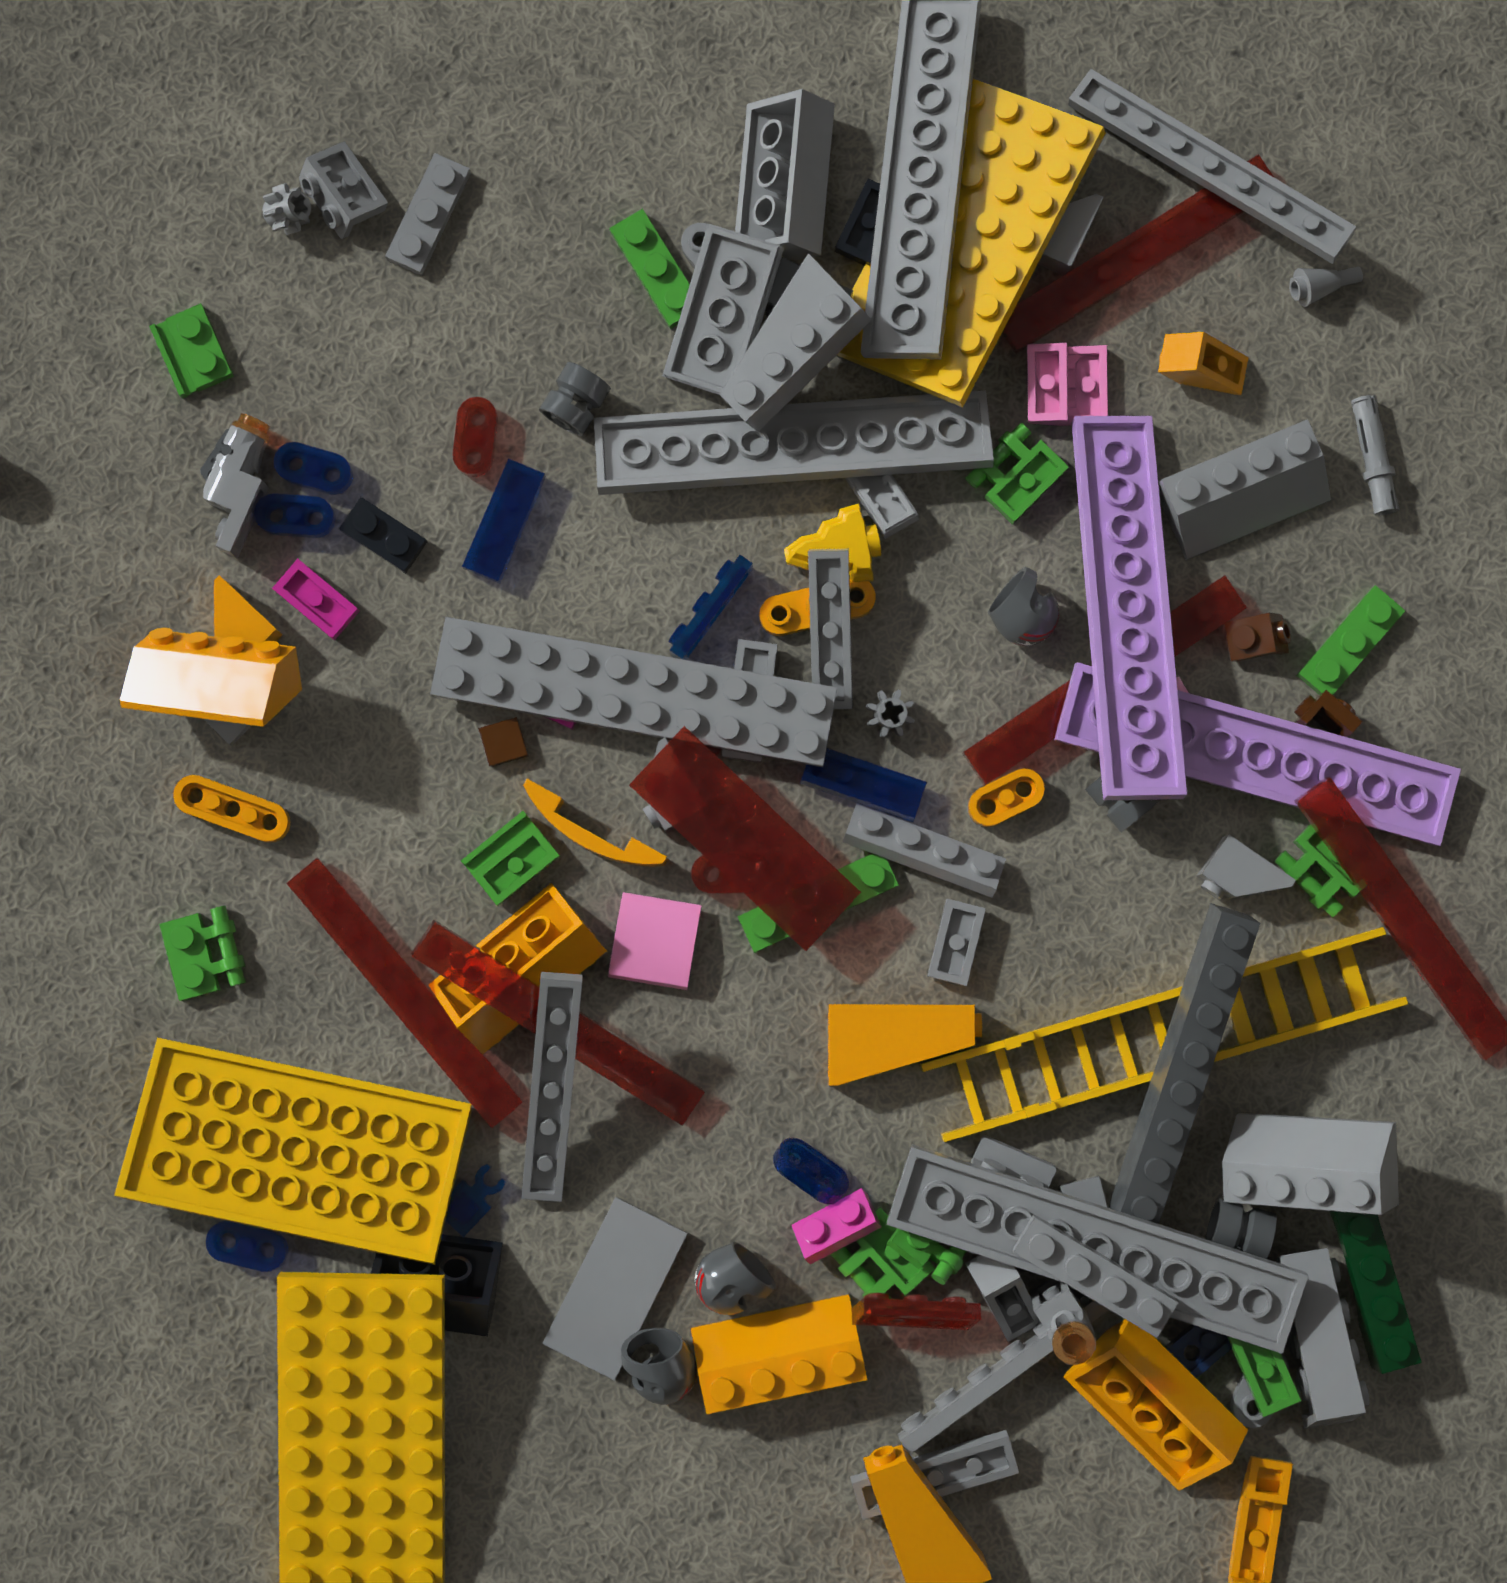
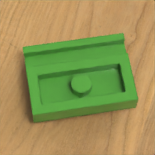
M201 303L166 318V321L149 326L178 394L182 399L192 393L200 392L234 377L206 310Z
M522 811L463 858L461 862L493 902L500 906L557 860L560 855L528 815Z

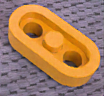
M1018 769L977 789L969 799L968 813L971 819L980 826H995L1037 805L1044 795V782L1035 771L1031 769ZM1017 784H1028L1030 787L1029 796H1019L1016 792ZM990 800L994 803L995 810L992 814H984L981 811L980 804L982 801Z

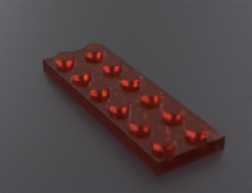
M685 726L629 784L640 797L804 951H807L861 893Z

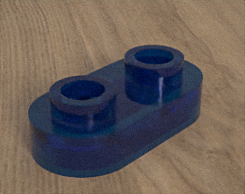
M289 442L282 445L274 456L275 470L283 480L291 484L329 495H337L346 491L353 480V471L348 461L343 456L299 442ZM293 459H302L303 464L299 470L293 471L290 469L289 465ZM330 470H339L340 477L334 482L327 480V474Z
M272 493L262 497L256 504L254 511L257 524L265 532L280 536L321 538L331 532L336 521L335 512L331 505L325 499L317 496ZM277 509L282 510L283 518L278 522L271 521V513ZM315 512L321 513L323 516L322 521L317 525L310 524V516Z
M785 1139L773 1154V1163L777 1171L823 1204H835L849 1188V1179L845 1171L801 1139Z
M224 1220L211 1227L206 1236V1248L214 1259L261 1272H269L280 1267L288 1255L287 1241L277 1231L255 1228ZM225 1233L233 1234L236 1239L235 1245L232 1248L226 1247L223 1244ZM266 1242L274 1246L275 1252L272 1257H266L262 1254L261 1248Z

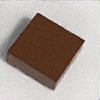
M517 717L478 728L490 767L529 756Z

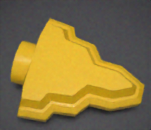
M859 503L841 508L837 517L822 522L817 533L801 536L784 549L786 564L809 570V549L849 548L850 579L853 582L874 581L872 557L881 556L876 524L866 526Z

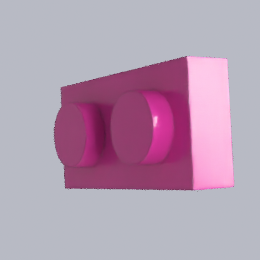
M298 558L272 588L334 641L360 612L357 607Z
M863 1188L791 1225L803 1256L810 1265L881 1228L869 1196Z

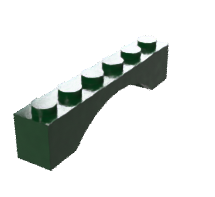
M1330 1211L1350 1275L1359 1328L1371 1368L1381 1374L1422 1363L1378 1214Z

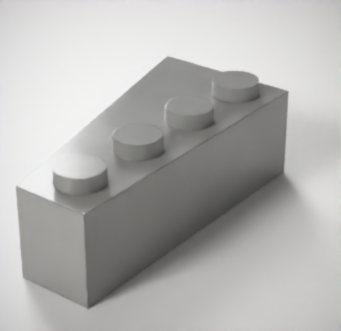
M808 253L724 386L720 396L748 425L759 432L872 319Z
M1328 1248L1279 1256L1274 1262L1305 1271L1308 1274L1293 1326L1288 1336L1290 1353L1294 1359H1300L1301 1367H1297L1296 1371L1297 1378H1295L1297 1392L1302 1396L1303 1400H1307L1309 1414L1302 1415L1304 1429L1353 1421L1366 1413L1365 1406L1369 1405V1394L1365 1381L1358 1380L1355 1364L1360 1363L1359 1351L1356 1341L1354 1339L1349 1340L1345 1323H1350V1313L1345 1298L1340 1299L1336 1283L1341 1280L1338 1262L1336 1258H1330Z

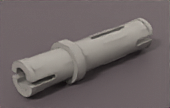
M1375 395L1361 396L1353 399L1351 405L1355 415L1360 447L1365 463L1366 472L1363 473V478L1370 488L1374 515H1388L1400 510L1392 478L1396 475L1395 468L1389 464L1377 397Z

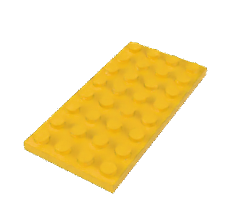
M973 79L942 359L864 358L860 352L863 329L837 356L963 408L1106 134L1104 126ZM865 264L852 289V299L864 312L866 309L871 264Z
M157 1037L114 1196L435 1265L472 1111V1104Z
M280 1272L277 1276L279 1583H445V1275Z

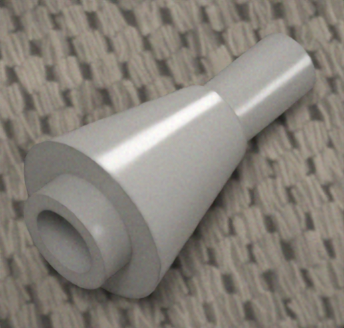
M1359 266L1340 271L1297 268L1293 278L1290 279V293L1292 298L1298 301L1301 306L1307 307L1338 290L1341 286L1361 282L1363 280V272Z

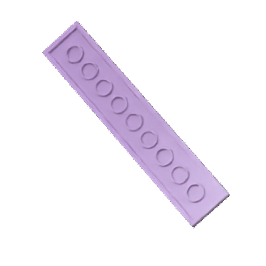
M1075 416L1071 423L1103 800L1184 799L1187 795L1152 416Z
M1077 662L1074 664L1054 741L1099 753L1092 666ZM1178 690L1186 777L1314 813L1325 814L1332 818L1426 844L1441 846L1461 769Z

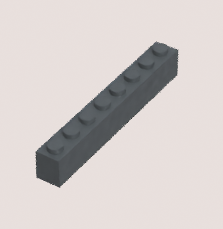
M1210 903L1108 1206L1110 1209L1157 1224L1160 1222L1261 924L1248 914Z

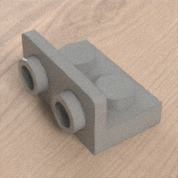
M345 141L306 157L299 176L301 188L321 210L325 223L331 229H334L341 239L349 236L353 225L385 211L388 205L387 200Z
M987 1135L981 1137L970 1162L1049 1188L1056 1173V1166Z

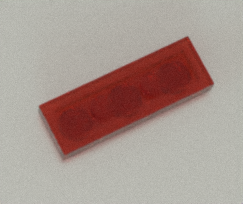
M870 1293L865 1295L851 1309L852 1325L969 1330L982 1320L981 1304L966 1303V1298L948 1297L942 1299L941 1302L928 1301V1297L925 1295H909L902 1300L889 1299V1295L886 1293Z

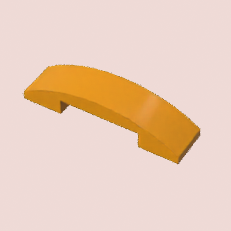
M526 779L523 786L537 809L556 829L571 841L596 855L616 862L647 867L665 866L668 860L667 856L631 837L623 851L562 817L558 812L565 801L553 792Z
M1250 1456L1237 1510L1228 1583H1271L1283 1505H1287L1293 1466L1291 1462Z

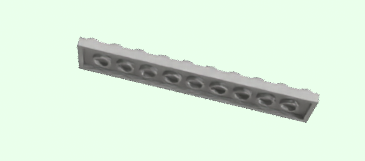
M902 0L865 313L872 321L863 328L860 351L864 358L942 359L982 0Z
M986 390L971 391L963 408L931 394L786 404L759 432L748 425L733 408L594 418L598 495L992 468L994 462Z
M445 617L430 695L823 768L837 687Z
M911 1144L887 1219V1225L1060 1281L1013 1253V1247L1031 1217L1035 1214L1177 1298L1179 1303L1171 1314V1318L1283 1354L1308 1279V1274L1305 1271Z

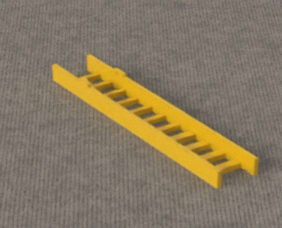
M1384 927L1375 928L1247 966L1243 977L1259 973L1277 1033L1255 1039L1239 988L1230 1013L1239 1045L1217 1051L1214 1062L1408 1005L1406 997H1397L1370 1005L1351 946L1386 935ZM1332 950L1335 951L1353 1011L1333 1017L1313 956ZM1295 961L1297 962L1315 1019L1313 1023L1296 1028L1293 1027L1275 967ZM1182 986L921 1063V1070L925 1072L956 1062L974 1124L940 1133L943 1142L1151 1081L1154 1070L1137 1074L1119 1014L1147 1006L1161 1050L1167 1032L1157 1002L1178 997ZM1109 1017L1127 1078L1099 1086L1081 1025ZM1071 1029L1089 1089L1061 1097L1043 1036ZM1032 1040L1051 1101L1032 1104L1022 1109L1004 1048L1006 1050L1021 1047V1043ZM994 1051L1012 1112L984 1120L966 1059Z

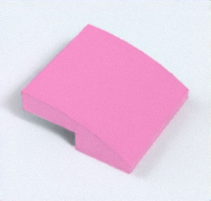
M1067 343L1027 344L1028 423L1072 426L1071 422L1075 416H1108L1107 345L1067 347Z
M623 892L608 977L687 990L701 905Z

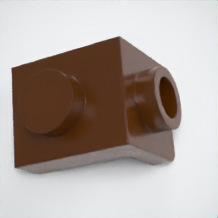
M1265 613L1224 623L1232 662L1271 654L1282 655L1289 653L1288 643L1291 642V630L1288 622L1283 620L1281 614Z
M1327 690L1316 698L1311 695L1307 696L1294 711L1299 716L1294 723L1306 725L1313 718L1328 732L1344 737L1350 736L1362 723L1350 704L1344 700L1336 699Z

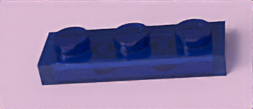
M508 458L464 560L463 569L496 583H501L544 483L545 473Z
M739 555L734 563L729 559L724 563L715 577L719 581L711 594L706 591L703 592L692 608V611L696 614L687 626L681 623L670 637L668 642L673 645L670 648L672 657L683 660L689 658L753 571L752 562Z
M826 748L823 768L806 765L800 784L914 822L927 782Z

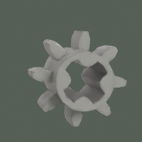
M287 183L272 187L273 193L263 196L265 201L262 209L263 216L274 232L284 229L286 235L301 231L300 225L310 223L308 217L311 211L310 201L301 192L300 187L290 190Z
M899 689L893 693L892 698H887L886 694L881 690L877 692V697L880 701L877 705L873 703L866 704V708L873 711V719L869 720L866 724L867 726L877 724L881 727L879 733L882 738L887 735L889 729H893L895 734L900 737L903 735V729L900 725L915 722L912 717L907 716V709L912 707L914 702L904 703L899 699L901 690ZM885 703L890 708L897 707L899 709V714L895 716V724H893L891 719L885 721L882 719L881 713L886 711Z

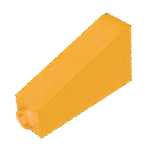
M828 1004V1085L838 1086L975 1046V1037H982V1013H975V1005Z
M902 1444L895 1447H879L870 1456L863 1458L872 1489L906 1583H983L992 1580L984 1554Z

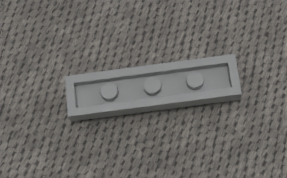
M849 548L809 549L812 683L837 687L834 709H852Z
M858 803L855 806L843 839V843L993 898L997 890L1006 858Z
M1033 1214L1013 1247V1253L1156 1338L1179 1303L1177 1298Z
M1007 1430L912 1458L941 1497L1019 1473ZM867 1472L850 1476L862 1520L882 1515Z

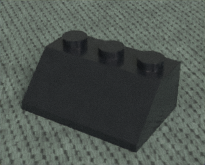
M442 1234L435 1265L376 1253L371 1274L445 1275V1331L488 1337L495 1305L503 1242Z

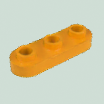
M850 579V592L858 590L864 596L863 600L859 603H854L850 600L851 620L866 616L874 607L876 593L869 581L853 582ZM809 588L774 595L766 599L759 612V619L763 629L774 636H784L810 630ZM776 608H782L786 611L787 616L782 621H776L771 615L772 611Z
M186 776L174 788V802L182 812L268 843L277 842L283 839L290 829V816L282 806L202 776ZM195 789H200L203 793V798L198 803H192L190 799V794ZM237 802L240 806V811L236 816L230 817L227 813V807L229 804ZM273 815L277 819V825L274 829L267 830L264 826V821L268 816Z

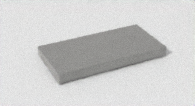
M708 223L664 368L663 377L720 395L759 332L784 251L783 246Z
M616 1196L542 1344L615 1381L622 1367V1344L628 1337L640 1330L688 1232Z

